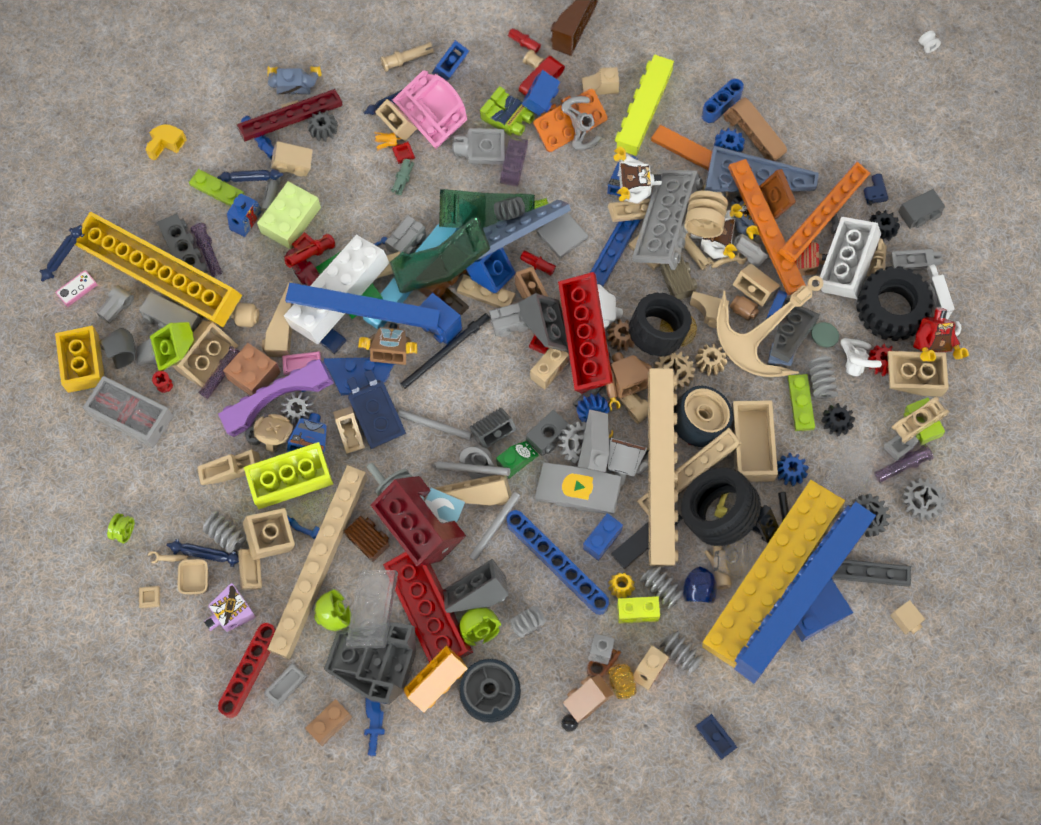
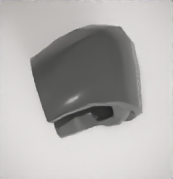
M119 328L99 341L102 346L101 349L105 351L107 358L113 359L116 369L123 368L134 361L136 352L133 335L127 329Z

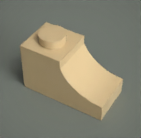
M618 67L600 68L596 74L582 77L583 92L588 89H594L597 95L618 93Z
M693 291L690 305L697 308L703 314L705 324L716 328L721 299Z
M352 406L334 411L335 421L346 454L365 448Z

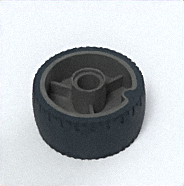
M483 659L473 663L465 671L460 681L459 695L461 703L469 715L479 721L493 723L507 718L514 712L520 700L521 686L517 674L508 664L497 659ZM493 685L496 690L493 694H486L484 692L485 687Z

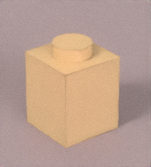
M910 600L890 615L905 635L910 631L912 634H915L922 628L921 623L926 620Z

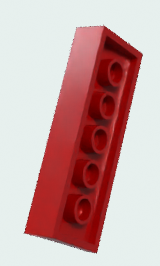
M591 272L558 281L575 391L583 394L592 389L612 384L613 379L596 274Z
M406 552L383 564L411 625L415 627V634L428 661L430 662L446 645L460 658L472 654L471 646L466 644L461 635L460 624L455 613H447L445 611L443 588L431 564L417 567Z

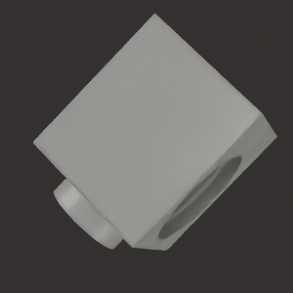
M594 634L588 660L608 665L615 639Z

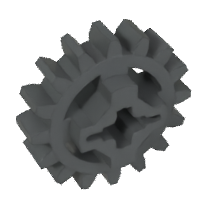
M863 494L852 500L853 504L856 501L876 515L864 532L866 537H871L872 535L874 537L879 535V532H884L885 528L883 526L889 525L886 519L891 517V515L886 514L889 507L884 508L885 501L879 502V496L872 498V494Z

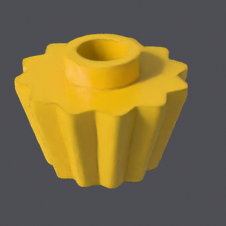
M617 572L608 581L610 585L608 590L611 591L612 596H616L618 599L631 596L632 591L635 590L633 586L635 581L632 580L631 575H627L625 572L622 574ZM624 583L625 587L621 588L618 586V584Z

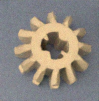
M707 344L704 345V349L699 348L698 354L695 355L696 367H701L700 373L707 371V376H710L711 372L715 376L718 375V371L723 372L724 366L727 365V360L725 359L727 354L722 352V347L716 349L715 344H712L711 348Z

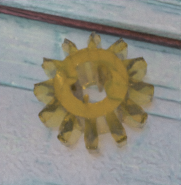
M624 663L614 665V667L609 669V680L615 696L619 700L634 696L637 689L630 667Z

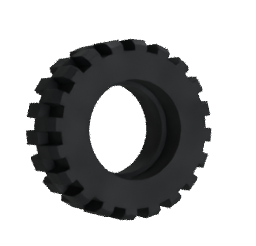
M887 266L885 270L880 268L876 270L875 274H871L860 291L856 307L857 312H860L858 315L860 321L865 322L863 326L867 330L869 328L872 330L871 334L875 336L878 334L884 340L891 338L892 341H898L899 338L906 340L909 339L910 335H916L922 319L929 318L934 305L932 290H928L930 285L927 281L922 280L923 277L919 273L916 275L913 273L914 270L909 268L905 270L902 266H897L896 268ZM886 292L900 294L909 302L911 312L904 315L892 314L882 307L878 296Z

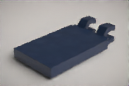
M371 369L364 372L369 385L359 389L354 377L348 379L347 383L351 390L348 399L370 448L373 449L405 435L406 431L384 382L377 381Z

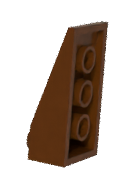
M575 0L558 17L557 21L553 22L550 40L553 50L572 56L598 4V0Z

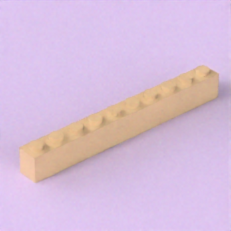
M650 368L648 371L649 566L673 567L675 562H678V550H675V542H678V530H675V522H678V510H675L674 502L678 501V491H674V483H677L678 473L674 471V463H677L678 458L677 452H674V444H677V432H674V425L677 424V413H674V405H677V394L673 393V386L677 385V376L673 375V369Z
M347 465L270 642L268 650L271 653L290 660L367 481L366 472Z

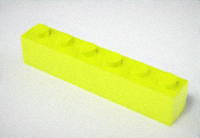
M654 54L652 61H648L646 75L643 74L640 79V89L637 88L633 97L635 100L629 104L627 110L629 114L627 118H623L621 132L618 131L616 134L615 142H617V148L623 147L626 153L637 156L672 74L673 60Z

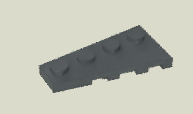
M802 306L794 307L779 323L771 356L788 363L818 321L820 314Z

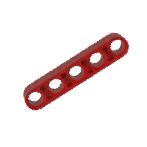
M263 623L258 627L218 703L219 712L227 718H234L238 715L270 654L268 647L276 631L275 627L270 623ZM266 630H272L270 637L263 638ZM257 648H263L261 655L254 656V651ZM253 666V671L249 675H245V668ZM242 684L243 690L240 693H235V687ZM228 703H233V709L230 712H225V706Z

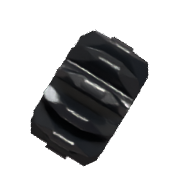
M878 210L875 215L873 214L870 217L869 222L878 223L881 231L880 239L884 241L886 238L889 241L898 233L900 228L898 223L899 217H893V212L887 214V210L883 211V213Z
M837 403L835 407L830 405L828 410H824V417H822L821 422L825 423L824 429L830 428V435L834 431L837 437L841 435V432L846 435L854 427L855 417L851 416L853 410L847 411V405L841 408L840 404Z

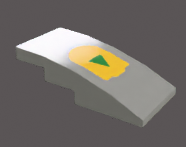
M543 463L534 499L539 502L555 503L557 506L576 508L579 511L614 514L622 477L580 467Z

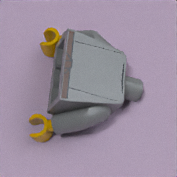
M611 430L607 466L608 470L615 471V475L622 477L621 485H624L627 475L635 476L648 468V447L613 438V430Z

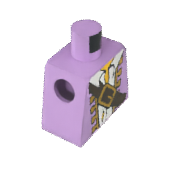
M231 583L209 604L208 607L213 615L206 619L204 623L210 631L221 624L223 629L228 632L253 620L256 616L236 587Z

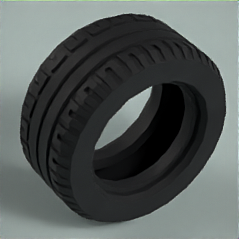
M727 467L714 468L697 476L687 487L682 498L681 515L684 523L702 542L713 546H726L743 539L756 525L761 509L760 496L754 486L741 472ZM736 493L735 504L726 515L717 520H706L707 509L715 499L723 494Z

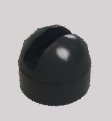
M566 715L562 719L561 725L565 731L573 732L576 730L578 722L572 715ZM565 721H575V725L565 724Z

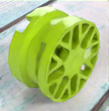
M116 513L109 523L107 537L111 540L117 539L118 542L123 544L126 543L134 529V518L130 516L124 517L123 514Z

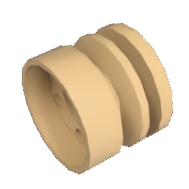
M712 191L692 193L687 208L685 229L695 236L713 238L721 235L728 207L727 199L723 195Z

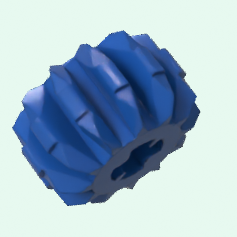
M728 127L726 131L721 129L719 134L715 136L714 146L742 152L745 140L742 138V132L736 133V129L730 131Z
M591 393L589 397L583 395V400L578 401V406L576 407L579 419L586 423L589 410L603 413L610 412L607 400L601 397L599 393L595 396Z
M791 452L788 453L787 457L782 455L780 461H777L778 474H780L778 481L785 479L784 485H787L788 482L792 486H795L796 482L801 484L803 478L808 476L805 471L809 467L803 465L806 460H799V454L793 457ZM790 467L791 469L793 467L795 471H789L788 468Z

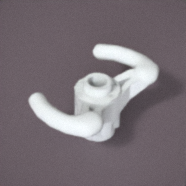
M843 338L841 340V346L847 355L845 367L848 374L860 376L861 373H864L865 367H881V361L868 360L869 355L866 353V350L871 349V344L856 339Z

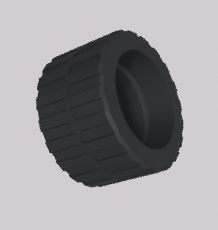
M663 292L648 294L640 300L629 322L628 331L630 338L641 351L649 355L658 357L668 356L680 348L687 336L692 323L691 313L688 307L673 295ZM657 317L663 319L672 327L674 332L659 331L651 326L646 318Z

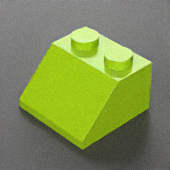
M189 322L169 323L150 335L158 370L164 371L184 358L194 341Z

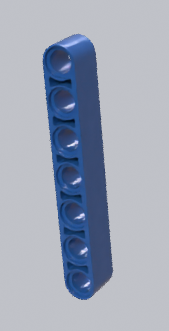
M518 510L509 512L507 515V527L592 612L598 615L606 613L609 606L607 595L522 512ZM513 518L521 520L517 525L512 524L510 521ZM531 531L535 535L532 538H526L524 534ZM546 545L549 549L546 552H541L538 550V547ZM558 558L563 563L560 566H555L552 561ZM569 572H573L577 577L570 580L566 575ZM588 586L591 591L588 594H584L580 591V588ZM597 600H602L605 606L598 608L594 603Z

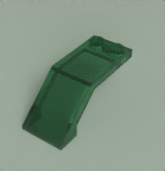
M440 189L439 227L479 230L501 221L497 220L494 213V204L497 201L511 197H521L525 204V212L534 210L535 195Z
M474 217L438 247L411 254L401 252L390 261V265L400 293H406L452 280L491 248L480 219Z

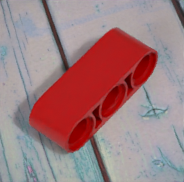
M548 56L521 83L519 92L526 96L535 77L542 70L557 79L564 72L565 65L553 56Z

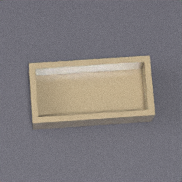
M772 400L733 401L731 406L733 410L732 432L742 443L733 450L735 470L741 472L749 482H774L778 475Z

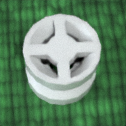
M934 31L926 32L918 40L924 46L926 53L936 50L941 45L940 40L936 39Z

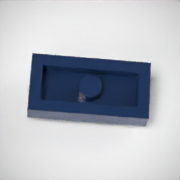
M712 714L695 726L720 761L738 748Z

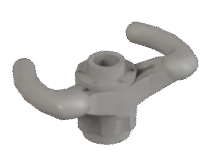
M585 96L569 98L562 103L561 107L563 113H566L571 118L575 131L572 146L576 150L590 149L601 140V137L596 135L591 141L582 143L586 131L594 126V119L591 114L580 113L572 108L571 105L575 103H589V97Z

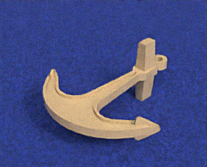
M819 276L811 277L808 280V286L802 285L790 296L789 303L746 334H739L731 329L725 295L726 291L723 290V296L718 308L716 328L719 342L729 359L744 371L757 376L781 377L799 374V371L762 363L757 355V347L794 307H801L812 297V291H819L823 287L822 278ZM817 280L819 286L814 287L812 281Z

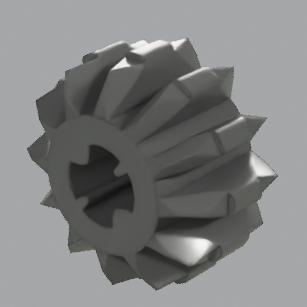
M319 111L318 115L312 114V119H308L309 125L307 128L312 138H316L318 141L323 138L324 141H327V137L333 139V134H337L338 123L333 114L329 115L327 111L322 114Z
M521 197L506 198L494 204V213L497 220L501 221L517 218L525 213V204Z

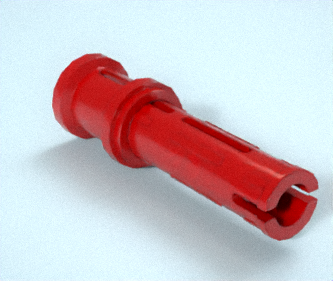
M325 234L321 239L311 241L309 246L286 256L284 259L285 264L291 268L314 255L320 256L324 251L335 248V240L330 234Z

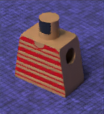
M811 242L796 259L795 263L801 276L815 275L819 265H824L828 254L819 253L818 243Z

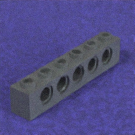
M176 213L157 221L172 256L187 264L195 263L193 267L208 273L205 262L200 263L199 258H202L198 248H193L192 246L195 241L191 233L187 234L185 231L188 227L184 218L180 219Z

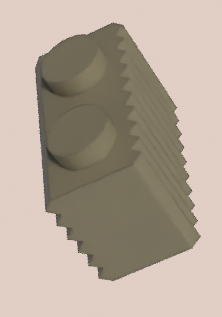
M681 257L680 263H677L676 270H671L669 264L661 265V273L670 295L680 300L691 297L693 291L695 292L697 289L695 278H691L689 274L691 272L689 263L684 262L683 257Z

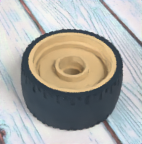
M699 385L690 388L677 400V405H674V413H677V424L674 425V430L682 440L695 447H705L730 428L733 421V410L727 398L709 386Z

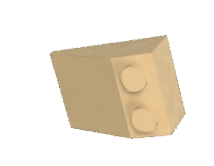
M888 351L890 389L920 396L942 397L949 389L946 353L935 352L936 360L928 362L921 360L920 354L922 352Z

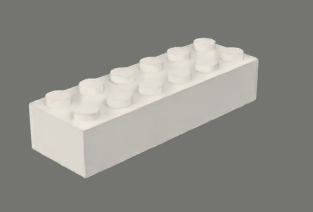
M355 235L311 286L362 295L389 264L388 258L384 250ZM294 304L284 317L292 329L318 345L345 313Z

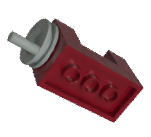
M373 462L367 465V469L380 484L376 490L378 497L370 506L417 567L442 561L466 537V534L455 521L440 522L426 505L424 498L431 490L420 476L413 477L407 469H402L385 479Z

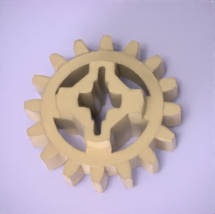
M681 351L678 355L672 353V355L659 357V362H655L654 365L655 369H672L674 366L675 372H677V385L673 386L674 392H676L677 387L684 390V384L689 387L690 380L693 381L695 368L692 367L694 362H688V355L682 357Z

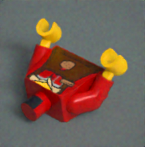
M937 307L934 317L923 318L913 348L923 351L920 354L922 361H935V352L952 351L953 348V357L955 359L969 356L966 348L959 347L960 342L955 334V323L946 319L947 309Z

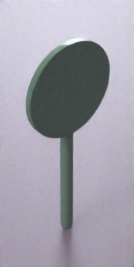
M820 322L812 328V339L819 346L832 347L839 340L838 330L829 323Z

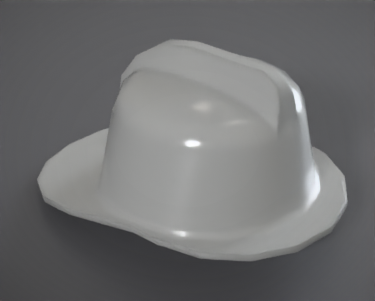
M475 445L461 451L460 462L462 464L495 467L492 462V455L485 447ZM468 472L472 479L495 475Z

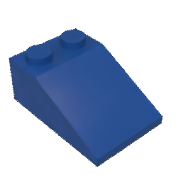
M832 578L794 629L802 642L853 614L852 609Z

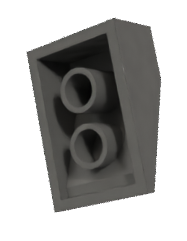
M535 293L520 301L519 308L522 320L543 345L569 353L564 318L559 300Z
M493 559L489 560L443 590L445 611L450 613L488 607L504 601L509 596L506 575Z

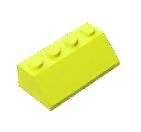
M319 442L244 467L253 501L258 509L334 485Z

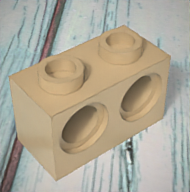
M550 348L530 370V379L545 390L569 363V354Z

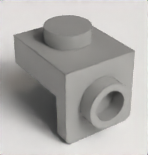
M898 434L888 441L883 448L898 461L914 449L918 439L915 436L908 442L903 443L902 438Z

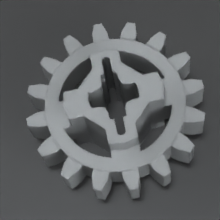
M574 422L573 425L567 424L568 430L562 429L561 431L564 435L558 436L562 440V443H559L558 446L563 448L560 454H566L564 459H571V463H577V461L579 463L580 455L577 456L576 454H579L582 448L586 422ZM576 430H582L581 432L579 431L577 434L573 433Z
M918 478L916 482L911 481L910 486H906L904 489L905 493H903L902 498L906 500L903 501L902 505L908 506L905 511H911L912 518L917 515L919 516V521L924 517L927 521H930L932 517L937 518L938 513L943 512L944 508L942 506H945L946 501L942 499L945 498L946 494L940 493L942 486L937 488L936 481L931 484L929 483V478L924 482L921 478ZM918 488H921V490H920L919 492H918V491L913 492L914 490H916V489H918ZM928 507H935L934 509L927 511Z

